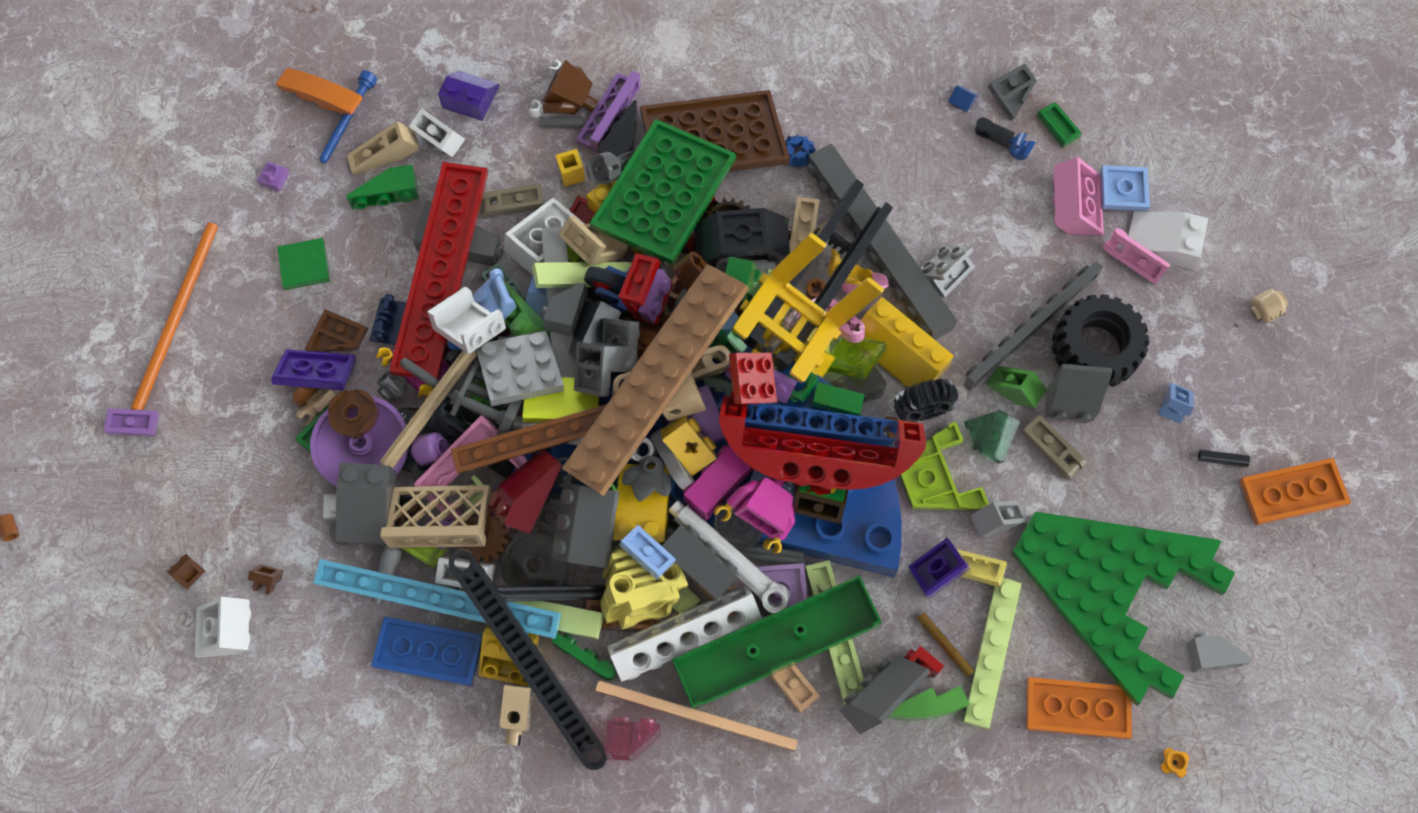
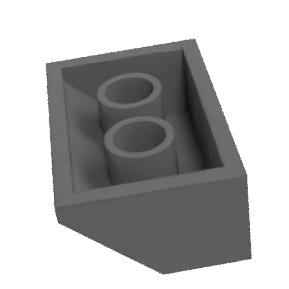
M563 483L551 559L608 568L619 492L608 490L602 496L588 486Z
M681 524L662 547L676 559L675 563L718 600L739 577V574L736 572L738 568L729 559L723 561L717 555L719 550L709 541L706 544L698 538L700 533L693 526L688 524L686 527L684 524Z
M896 656L890 661L888 658H885L876 666L878 672L874 676L869 674L860 682L862 688L858 692L853 690L844 698L843 701L846 704L839 711L858 733L862 734L883 723L931 672L927 668L900 656Z

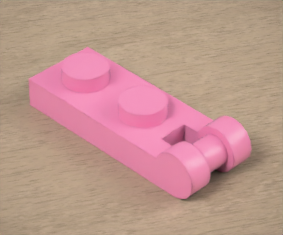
M1119 228L1114 230L1111 240L1106 241L1103 245V249L1155 285L1170 266L1168 262L1127 236V233ZM1119 243L1125 246L1123 250L1118 247Z

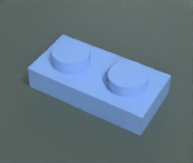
M639 525L622 539L619 544L656 580L676 560Z

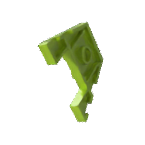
M956 421L932 436L926 442L925 451L920 458L899 476L912 510H980L989 505L983 487L958 494L941 450L962 444L964 441Z

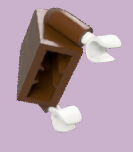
M555 60L552 63L553 67H549V75L553 79L542 99L544 103L541 105L538 100H533L531 102L532 108L529 109L530 115L534 118L540 117L543 112L545 114L575 115L582 106L593 112L598 104V100L588 95L593 85L592 81L587 78L581 67L574 66L567 60L562 64L560 61Z

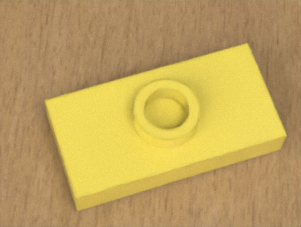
M958 550L971 567L969 571L961 576L962 578L1001 587L1007 566L1006 561Z

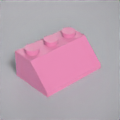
M1078 157L1054 165L1053 183L1055 195L1053 196V201L1055 204V225L1067 234L1103 235L1101 174Z

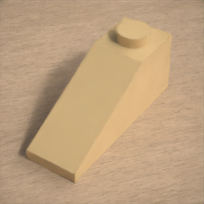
M397 121L347 154L352 174L356 175L403 160L420 149L415 131Z

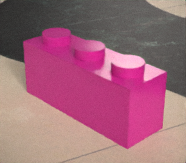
M724 445L717 454L718 458L713 464L710 463L701 470L699 479L683 490L685 492L684 502L689 504V507L706 521L714 513V509L721 505L754 470L740 459L728 445Z

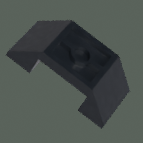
M765 208L716 212L698 222L694 229L696 253L712 267H716L717 262L721 258L767 254L768 262L782 261L790 253L786 217Z

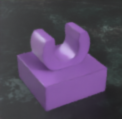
M268 161L257 181L262 186L280 191L289 175V171L287 168Z

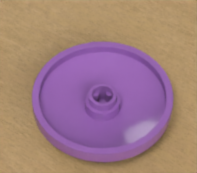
M371 396L376 402L379 417L374 427L358 439L338 434L329 424L328 409L320 416L311 435L310 451L315 467L328 482L337 487L340 462L382 465L380 460L407 426L401 414L387 401ZM349 409L347 412L349 416L347 418H355L358 415L359 409ZM409 447L393 468L396 471V475L407 459Z

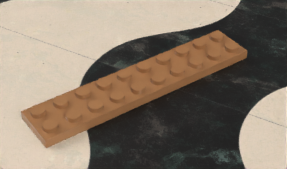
M708 264L705 266L562 467L565 472L600 495H605L749 290L747 285Z

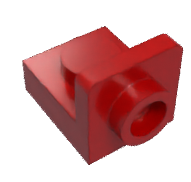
M921 646L916 651L910 649L904 657L927 668L931 672L928 676L931 675L934 678L944 667L941 662Z

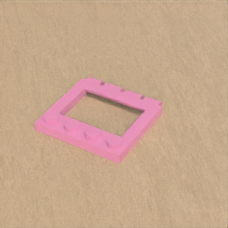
M481 415L413 485L415 487L448 486L459 475L455 468L451 449L497 436L499 429L485 415ZM525 455L509 459L517 468H520L528 461ZM434 494L425 496L430 502L437 498ZM448 498L444 500L449 506L453 504ZM442 503L436 506L440 512L447 509ZM458 508L454 510L459 517L463 515ZM452 513L448 515L453 520H457ZM484 530L486 540H488V533Z

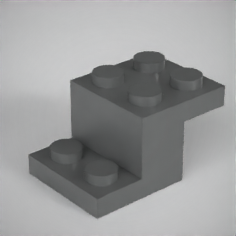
M603 318L602 343L577 342L574 391L600 397H609L611 372H631L638 361L639 322Z

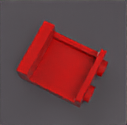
M636 253L618 297L635 320L658 325L672 290L673 282L670 281V290L664 296L661 313L656 316L654 323L645 321L638 310L640 306H644L660 261L658 258Z

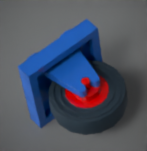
M594 266L589 267L584 281L596 289L595 294L609 301L610 306L619 310L622 314L627 310L618 296L630 267L624 272L611 266H607L605 269Z

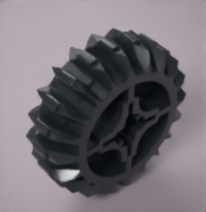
M939 378L925 382L922 381L911 387H906L905 390H901L893 400L894 409L898 418L903 421L917 422L930 420L952 411L959 403V394L953 381L948 379L942 380Z

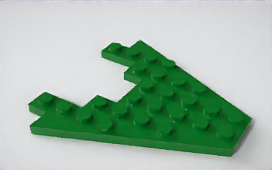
M1036 511L1011 553L1111 677L1137 706L1141 704L1149 687L1169 699L1174 698L1185 676L1138 649L1148 627L1127 616L1126 613L1144 578L1167 590L1177 571L1216 593L1223 595L1226 593L1235 574L1234 571L1213 560L1222 542L1218 539Z

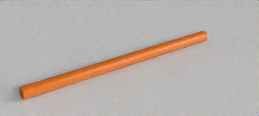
M208 222L130 410H144L218 230V226L214 223Z

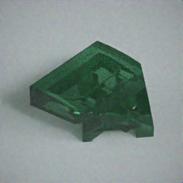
M1001 410L964 421L966 429L969 428L974 442L973 450L979 449L980 453L998 464L1004 463L1020 421Z

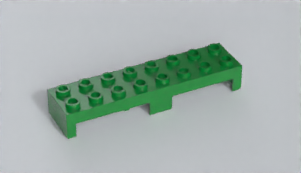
M859 575L672 659V662L691 707L698 709L881 626L882 621Z

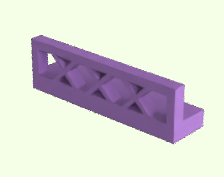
M632 71L629 77L620 73L616 74L575 139L577 144L598 153L597 147L602 139H606L613 123L619 121L624 108L630 105L640 89L641 79L639 73ZM621 81L624 85L618 92L616 86ZM614 99L611 106L607 109L606 102ZM604 116L599 125H596V118ZM593 133L590 142L584 139L586 134Z

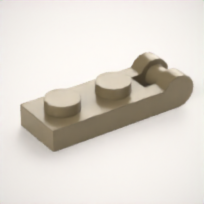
M541 184L484 192L481 202V216L483 218H492L499 214L540 208L544 205ZM493 201H497L498 203L495 205H491Z
M1041 415L1037 416L1022 430L1021 433L1060 471V474L1065 479H1072L1078 469L1081 470L1087 465L1084 457ZM1066 457L1071 459L1069 465L1064 461Z

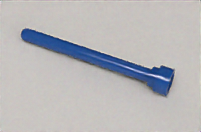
M362 70L358 77L359 86L355 93L363 97L367 90L374 88L378 78L373 73ZM355 111L352 115L343 114L320 155L319 160L321 163L328 162Z

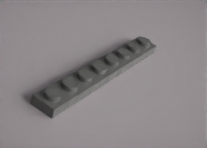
M1097 261L1090 267L1088 265L1084 266L1077 274L1079 277L1075 281L1070 279L1062 287L1063 291L1059 295L1054 293L1047 300L1046 303L1048 305L1043 309L1041 307L1037 308L1030 316L1032 319L1028 323L1023 321L1014 330L1015 334L1011 338L1006 336L998 344L999 349L995 352L991 350L983 357V363L980 366H972L965 374L967 378L964 386L969 391L975 388L1093 282L1100 274L1103 266Z

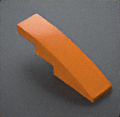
M286 68L276 83L280 90L296 93L302 100L316 102L322 109L348 115L353 114L363 99L361 95L343 86L291 68Z

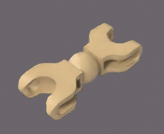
M722 345L707 348L691 371L695 381H702L705 377L721 375L730 363V351ZM712 359H716L720 363L715 364ZM630 372L615 378L612 387V397Z

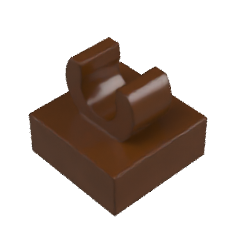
M185 554L180 557V560L167 573L188 590L205 570Z
M259 564L251 569L248 580L254 582L252 585L253 591L259 590L261 584L266 586L265 594L269 595L272 593L275 584L282 580L284 570Z

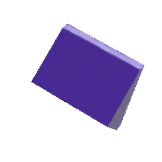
M948 537L908 566L925 595L930 598L971 569Z

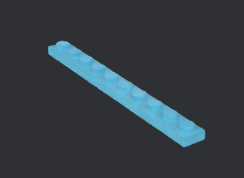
M319 560L313 584L486 623L464 591L327 560ZM507 602L526 632L556 639L562 613Z

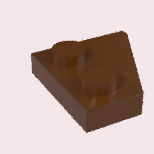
M324 309L305 350L314 352L359 350L368 328Z

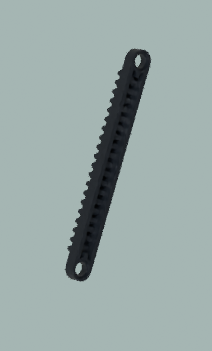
M466 549L455 551L449 558V568L582 764L590 770L601 769L606 764L607 751L589 722L574 703L572 697L557 678L555 672L533 643L531 637L527 634L525 628L516 618L514 612L503 599V596L497 590V587L493 584L476 557ZM459 555H465L469 558L470 565L465 570H460L455 566V558ZM592 749H597L602 754L601 759L596 763L587 760V753Z

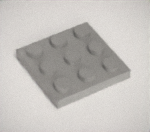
M547 331L486 342L476 349L491 406L564 391V385Z

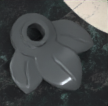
M656 456L643 458L639 465L628 468L622 478V484L632 485L634 496L639 502L647 498L654 490L665 497L671 491V477L664 471L662 460ZM655 465L653 469H647V466Z

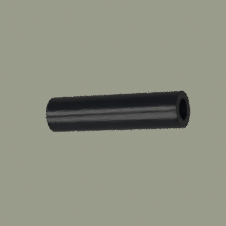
M1200 449L1198 461L1248 467L1250 456Z

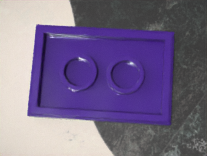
M286 349L271 377L272 384L344 390L356 364V356Z

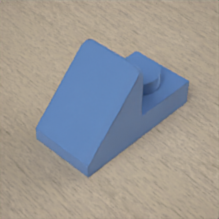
M1170 383L1159 410V415L1181 423L1185 415L1190 416L1194 408L1193 391Z

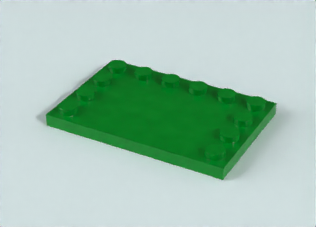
M655 119L591 220L590 228L673 265L735 162L736 153Z

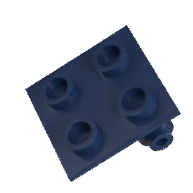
M385 294V297L380 298L369 341L396 345L407 302L395 301L394 296L391 294Z

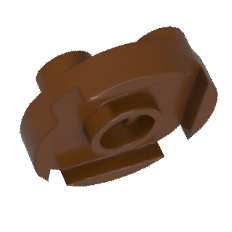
M361 389L343 390L337 393L328 405V421L330 426L338 434L344 437H351L352 439H358L368 433L374 427L379 417L376 402L366 391ZM349 409H359L358 415L355 418H347L349 416V413H347Z

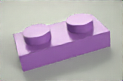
M657 270L644 306H640L638 310L645 321L654 323L656 316L661 313L664 296L670 290L671 280L664 270Z
M108 409L104 432L108 435L155 437L159 413L149 410Z

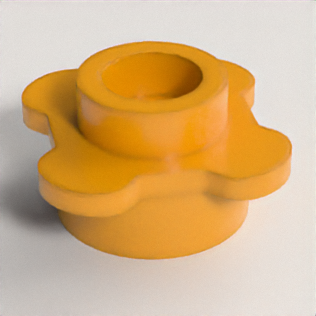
M1166 748L1163 751L1165 756L1164 762L1160 766L1162 772L1176 774L1179 778L1186 776V768L1189 761L1188 754L1173 751L1172 748Z

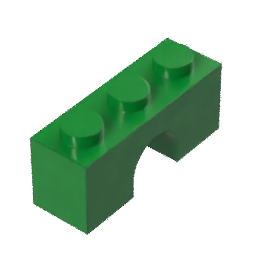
M729 257L725 274L747 285L749 290L740 303H743L745 300L750 302L761 287L758 280L763 273L761 270L756 269L757 265L753 261Z

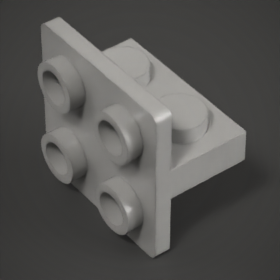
M942 246L936 251V255L931 260L921 266V270L940 297H946L975 268L968 257L974 251L971 246Z

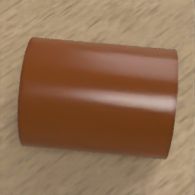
M13 514L1 515V541L8 542L17 539L20 534Z

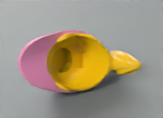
M831 249V259L828 265V275L830 277L841 262L840 254L835 249ZM856 264L841 288L846 294H849L868 277L883 288H887L888 279L882 273H874L870 269L861 268Z

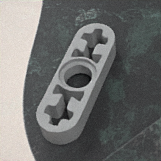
M662 428L650 435L651 440L674 481L681 489H685L694 482L693 478L663 442L660 432Z

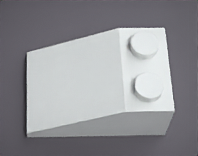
M552 198L505 233L503 251L533 275L532 265L534 263H544L541 228L564 226L568 217L575 215L555 198Z
M1134 211L1128 236L1169 264L1192 270L1201 258L1208 218L1187 212Z

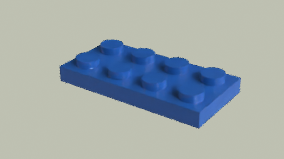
M384 617L371 667L472 687L481 652L483 635Z

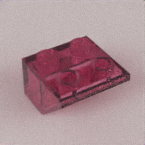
M614 717V721H607L605 754L608 760L635 761L662 736L661 723H656V719L640 718V722H630L628 717Z

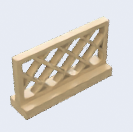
M489 485L394 487L386 527H382L380 537L389 548L485 546L486 536L484 530L491 488ZM475 493H483L482 499L474 506L468 500ZM428 494H434L437 498L425 507L420 500ZM451 494H458L460 498L449 506L444 501ZM400 495H411L413 497L404 506L401 507L399 505ZM466 502L470 509L459 517L454 510ZM418 503L423 509L411 518L406 512ZM442 503L447 509L435 518L430 511ZM452 513L457 520L449 526H443L440 522ZM476 513L479 516L478 525L467 526L464 521ZM403 514L408 518V521L401 527H394L395 520ZM426 514L433 519L426 526H418L416 524Z

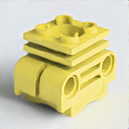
M623 548L614 551L609 558L608 568H605L602 573L603 579H607L600 606L606 624L619 621L623 630L633 627L644 620H658L669 617L672 606L676 605L680 598V589L688 586L682 568L674 562L656 580Z

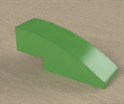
M961 686L938 697L932 687L902 702L887 719L904 721L935 719L963 710L970 703Z

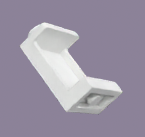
M467 287L462 288L428 311L433 330L467 354H470L506 329L502 312L497 309L491 313L474 302L472 292Z

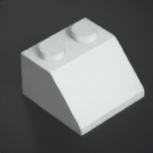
M219 597L196 608L194 657L236 655L248 650L250 644L249 620L251 618L249 600Z

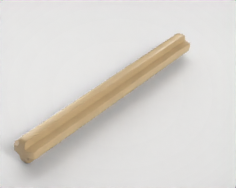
M464 351L460 353L380 460L382 465L394 468L476 358L477 353L475 351L470 354Z

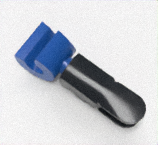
M981 117L976 122L975 133L978 136L990 139L1006 148L1009 147L1011 155L1018 160H1025L1036 143L1034 141H1025L1027 133H1018L1014 137L1015 132L998 124L996 125L987 118Z

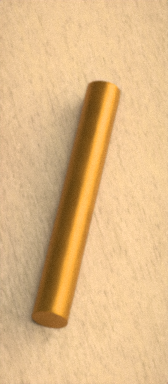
M923 612L917 618L966 677L970 676L975 670L928 615Z

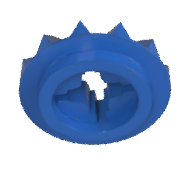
M798 133L796 136H788L785 140L790 157L788 165L793 167L808 165L809 155L816 151L813 141H810L807 135L802 137ZM801 145L802 150L794 155V148H798Z

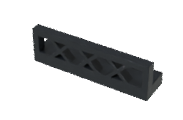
M446 397L433 414L426 428L441 434L447 442L453 444L470 427L467 422L473 424L479 417L462 406L459 407L455 416L450 415L444 409L447 407L452 410L454 405L450 404L451 399ZM505 460L488 465L487 467L507 479L513 473L515 465L510 460Z

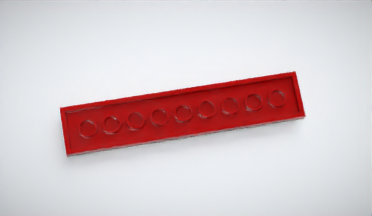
M442 162L389 369L391 375L418 378L401 367L400 361L403 358H407L439 380L448 340L433 330L428 311L461 289L489 173L488 168Z

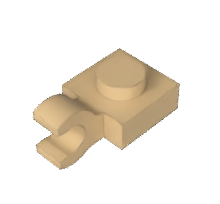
M319 388L306 401L307 405L298 410L295 416L301 419L304 415L308 414L309 418L304 423L308 426L316 417V413H320L330 403L335 394L330 389Z

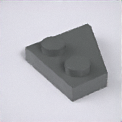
M1024 63L990 83L988 89L1012 121L1017 116L1037 80Z

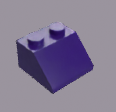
M457 71L446 76L438 96L443 109L483 121L500 85L487 79Z

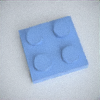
M1102 165L1100 169L1102 209L1148 211L1150 208L1148 168Z

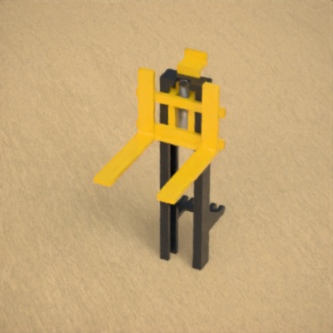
M858 179L849 186L834 210L816 227L813 233H810L768 275L762 274L758 280L761 287L750 302L745 300L739 309L743 313L732 327V331L745 339L744 343L753 349L751 353H772L773 365L781 372L790 366L797 354H800L789 373L801 383L807 379L814 366L818 368L824 360L821 357L831 340H837L841 334V331L838 329L884 291L882 286L868 277L826 312V309L893 209L887 202L884 203L882 208L878 206L859 235L851 243L834 231L864 186ZM827 244L829 246L833 244V249L840 247L838 251L840 255H843L845 252L846 254L813 302L798 291L796 286L814 259L825 249ZM791 307L792 309L789 311L790 315L787 314L785 319L782 321L783 317ZM816 326L818 329L806 346L804 343Z

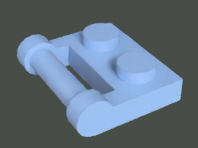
M494 269L489 273L490 278L473 294L474 302L491 313L497 309L500 310L505 320L515 310L516 304L509 296L503 281L504 275L502 270Z

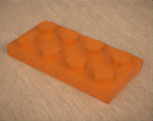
M1334 458L1246 476L1239 480L1255 526L1351 504Z
M1028 677L1026 679V730L1129 740L1132 739V701L1119 685Z

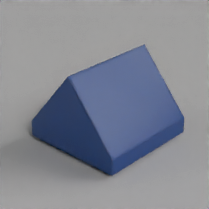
M956 85L948 103L968 112L978 95L961 85Z

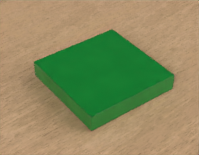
M323 238L277 246L282 287L284 290L331 282Z

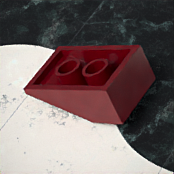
M547 450L538 451L498 486L497 491L490 497L489 509L504 525L530 534L562 464Z

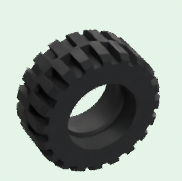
M1094 294L1087 296L1086 299L1080 298L1075 301L1074 305H1070L1053 333L1052 340L1054 343L1052 350L1054 354H1057L1055 360L1058 365L1069 364L1112 368L1109 384L1111 387L1117 386L1122 381H1126L1131 377L1147 355V346L1150 343L1149 335H1145L1148 332L1147 324L1141 322L1143 317L1139 312L1135 313L1132 310L1134 307L1128 303L1126 305L1122 303V299L1118 297L1111 299L1109 295L1101 294L1097 298ZM1087 327H1099L1107 330L1117 340L1120 350L1119 354L1107 357L1093 353L1084 344L1080 330Z

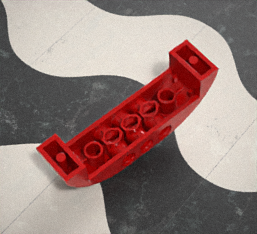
M723 396L719 415L721 430L729 446L740 459L751 468L777 480L793 482L798 486L815 485L826 490L833 488L853 490L882 485L907 471L920 458L926 448L924 424L898 420L894 447L745 427L747 405H734V397Z

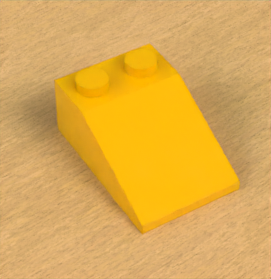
M626 464L619 473L617 491L619 492V499L614 524V540L624 539L639 525L656 542H666L668 540L669 495L665 497L654 490L643 501H637L632 485L622 484V478L628 468L639 464ZM649 465L647 469L651 470L655 465ZM664 465V471L670 476V472L666 465Z

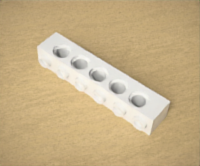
M745 585L722 595L718 600H710L607 645V648L621 682L625 680H633L641 673L650 669H658L673 658L762 619L752 592ZM737 611L734 617L728 618L731 612ZM714 622L711 627L704 628L706 623ZM691 632L688 637L680 638L683 633ZM667 642L665 647L657 648L660 643ZM637 653H644L640 658H633Z

